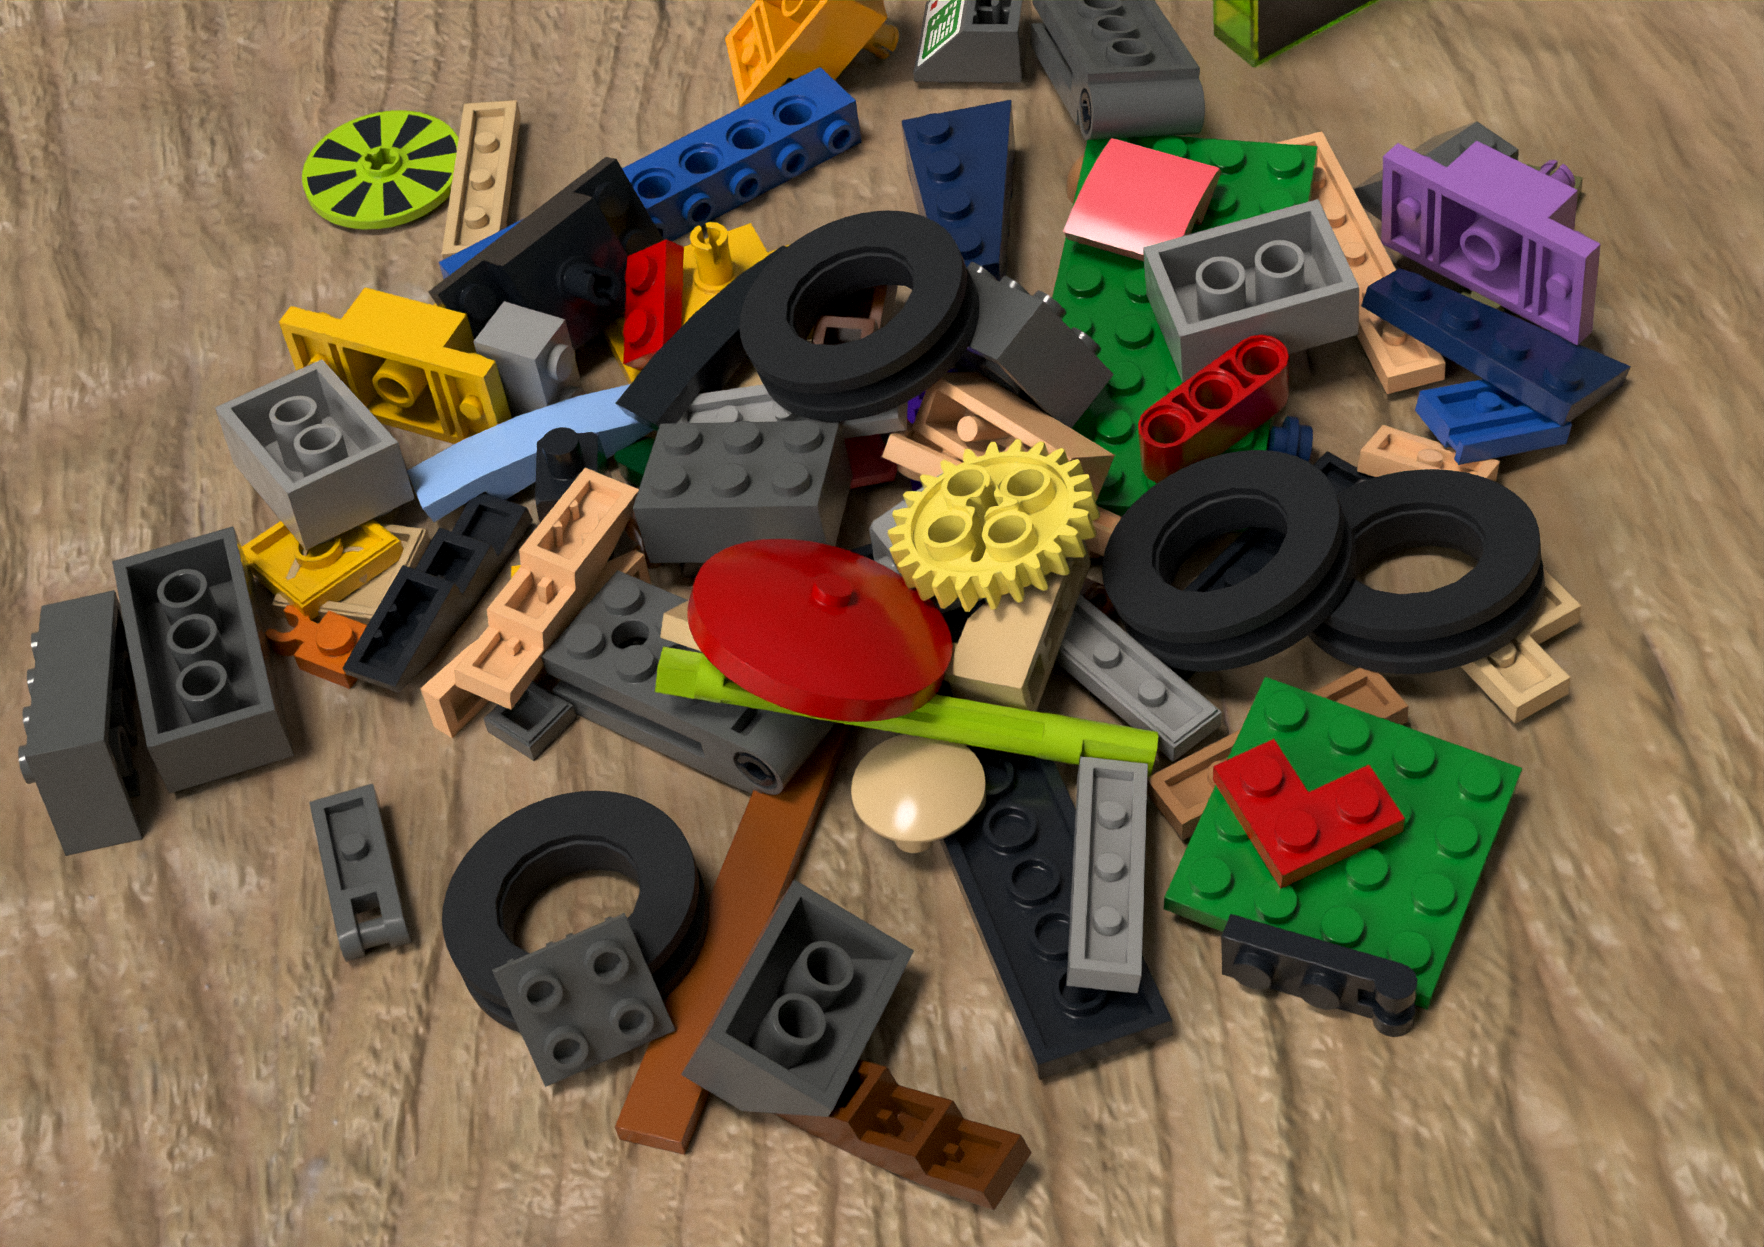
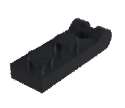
M1230 914L1221 935L1222 975L1232 977L1240 984L1252 989L1263 990L1269 988L1300 997L1306 1003L1319 1009L1332 1010L1337 1008L1370 1018L1374 1027L1380 1033L1389 1037L1403 1036L1411 1031L1415 1021L1416 1006L1414 1001L1417 994L1418 979L1410 967L1399 962Z

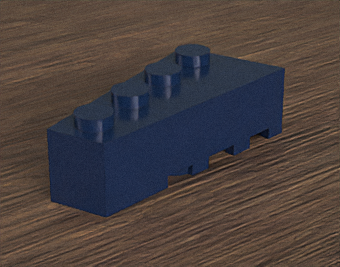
M1006 100L901 120L907 171L919 215L937 222L951 234L957 243L966 267L971 262H974L986 269L997 281H1000L1003 276H1007L1008 237H1010V204L1013 194V164H1015L1016 153L1012 101Z

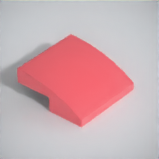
M1111 138L1091 169L1071 210L1063 233L1068 240L1144 262L1143 247L1189 235L1194 224H1202L1221 175V170L1215 166Z

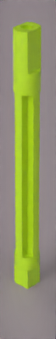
M663 647L657 669L655 692L944 740L1029 755L1051 761L1079 765L1080 757L1082 756L1148 764L1147 777L1151 776L1157 753L1158 732L942 695H935L927 704L909 714L882 721L847 722L813 717L780 707L748 692L722 674L703 653Z

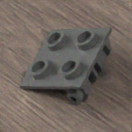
M625 913L613 918L609 916L602 923L574 935L573 933L567 934L565 939L555 943L553 941L546 943V947L516 960L514 958L509 959L506 964L492 970L545 1087L675 1031Z

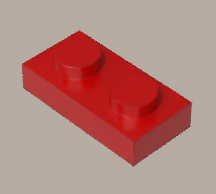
M667 239L627 256L623 364L640 371L682 327L684 247Z

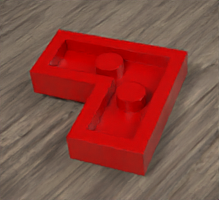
M1272 739L1213 766L1214 783L1280 889L1403 832L1405 818L1370 765H1366L1308 792L1275 739Z

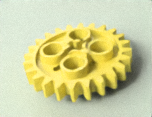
M1016 439L1010 445L1007 452H1000L996 442H990L983 456L977 457L971 449H966L963 454L964 462L957 466L945 459L941 461L943 474L939 477L922 474L919 478L924 490L922 492L907 491L903 494L908 508L893 511L892 516L897 526L888 530V536L893 545L889 550L906 586L909 589L916 587L920 599L923 601L935 595L940 608L943 609L947 608L959 597L964 611L970 612L979 598H986L991 610L997 609L1001 595L1010 593L1013 599L1019 603L1024 600V587L1032 584L1043 591L1049 589L1045 576L1050 572L1068 575L1070 570L1065 558L1084 557L1087 554L1082 540L1096 537L1097 533L1092 521L1100 518V513L1095 502L1097 497L1089 475L1084 474L1078 459L1069 461L1063 448L1049 454L1045 442L1042 441L1035 444L1028 452H1025L1021 439Z

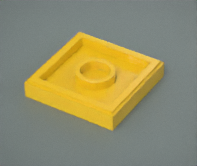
M374 519L360 524L359 526L363 530L350 529L335 536L332 541L310 548L307 556L301 554L303 550L302 545L282 521L242 546L253 577L275 596L279 593L305 617L309 614L311 620L319 615L320 606L328 601L339 602L399 561L404 550L401 540ZM355 546L364 548L360 551H349L342 553L343 548ZM296 559L301 567L295 577L286 579ZM367 574L366 582L362 583L359 581L361 577Z

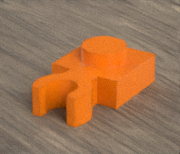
M287 605L283 611L288 624L294 627V629L290 632L281 633L269 628L265 634L271 649L279 655L294 656L300 670L350 689L358 678L347 675L342 668L367 625L328 611L322 620L316 623L311 621L309 614L305 617L293 605Z

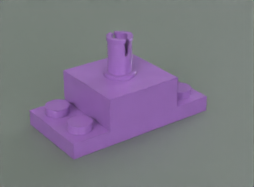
M1475 141L1448 167L1399 143L1383 156L1381 234L1383 245L1477 292L1577 346L1592 332L1601 244L1588 238L1581 232L1574 231L1578 190L1574 188L1575 178L1566 165L1562 164L1550 176V173L1558 165L1556 160H1548L1538 171L1479 141Z

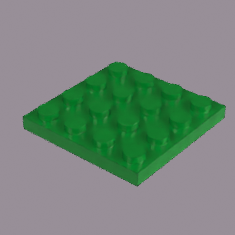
M1265 677L1227 760L1275 739L1308 792L1366 765H1370L1405 818L1403 832L1280 889L1215 785L1164 896V910L1221 932L1224 931L1230 914L1402 963L1410 967L1418 979L1417 994L1414 1001L1415 1006L1428 1010L1518 786L1522 768Z

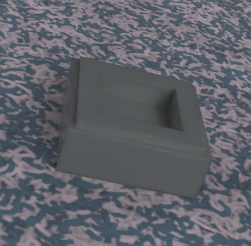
M532 681L512 710L498 704L483 719L488 733L535 761L577 718L572 704Z

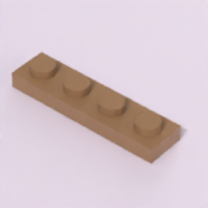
M1358 668L1311 692L1400 725L1408 722L1409 706L1379 672ZM1240 730L1147 777V795L1182 840L1193 835L1216 785L1213 781V766L1227 760Z

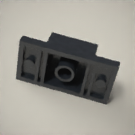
M605 157L428 292L438 307L467 314L474 340L505 301L565 319L571 344L575 351L625 312L627 256L664 241L617 159Z

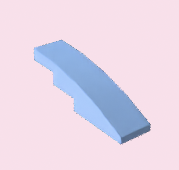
M629 384L576 396L514 417L452 445L407 470V473L422 509L433 522H436L485 491L490 496L506 500L536 482L537 442L552 429L566 427L574 430L576 433L593 432L599 434L606 459L654 429L627 416L615 404L630 386Z

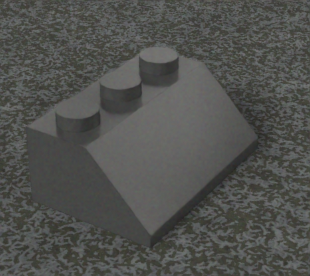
M794 879L768 918L681 1075L741 1111L828 1117L835 1107L914 950Z

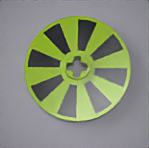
M392 110L372 113L353 119L324 136L308 155L302 170V185L307 200L315 212L324 219L353 229L389 228L418 219L437 208L450 196L459 138L454 130L445 122L421 112Z

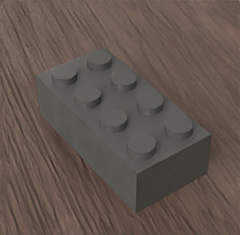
M232 526L112 561L146 744L169 794L294 756L270 647L265 634L266 630L253 573L234 527Z

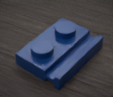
M1484 379L1422 390L1419 392L1415 408L1417 414L1445 448L1452 447L1456 451L1454 460L1458 465L1567 444L1572 427L1571 422L1564 426L1559 425Z

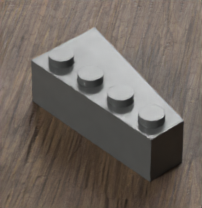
M113 590L41 606L39 631L31 634V647L35 659V668L27 670V684L31 696V706L24 707L22 712L27 743L26 745L19 746L18 749L19 765L23 778L27 784L36 783L65 856L141 840V819L135 813L130 800L132 797L140 796L139 774L136 769H133L131 746L138 745L137 725L131 704L132 700H136L135 680L121 606L116 592Z

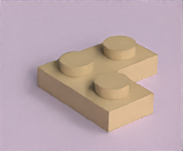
M1544 568V596L1535 617L1529 625L1504 647L1482 659L1461 666L1515 724L1569 694L1571 677L1539 644L1577 624L1580 620L1581 605Z

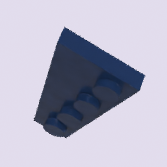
M1401 268L1369 285L1361 304L1363 308L1561 426L1566 425L1621 388L1631 368L1627 364L1580 344L1577 346L1552 332L1429 281L1417 273Z

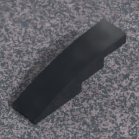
M781 246L744 271L697 310L651 358L615 404L627 416L658 431L660 424L677 423L698 393L721 391L744 358L750 360L743 347L739 329L740 314L745 298L763 269L787 247Z
M482 493L468 502L452 531L439 527L416 568L413 569L404 565L400 568L342 668L347 675L400 693L452 638L501 573L533 521L527 507Z

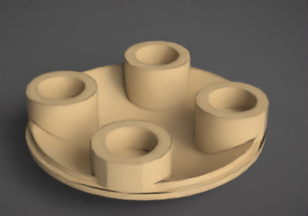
M907 734L892 737L869 751L856 768L851 785L853 805L864 824L875 833L895 841L899 849L909 853L923 852L929 849L934 841L959 831L976 814L981 812L987 801L983 767L977 756L966 745Z

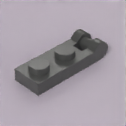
M373 783L310 801L309 804L334 924L345 961L366 956V949L388 942L392 948L412 943L381 806ZM380 907L382 917L358 923V913Z

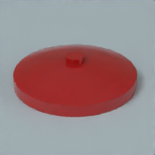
M761 539L736 544L721 550L709 558L700 568L695 578L687 607L688 625L694 641L705 657L722 674L748 692L768 702L794 712L823 719L847 722L882 721L897 718L918 710L927 704L941 688L952 657V638L946 621L930 599L925 601L920 599L916 587L909 589L901 575L874 560L842 548L812 541Z

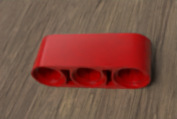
M1250 336L1237 343L1150 406L1140 416L1138 422L1141 467L1147 478L1158 483L1184 467L1221 455L1278 413L1287 404L1289 397V356L1285 345L1273 336Z

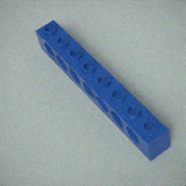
M819 67L622 169L663 239L674 241L691 232L695 227L699 225L701 227L705 223L722 216L861 143L856 100ZM520 221L440 261L439 266L443 279L459 269Z

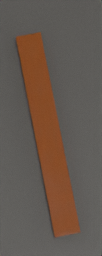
M836 723L781 793L772 795L762 792L761 794L753 790L708 899L709 923L703 947L691 970L678 987L669 994L665 1004L675 1031L649 1042L615 1125L619 1140L686 1154L710 1092L682 1076L681 1073L768 918L793 882L854 725Z

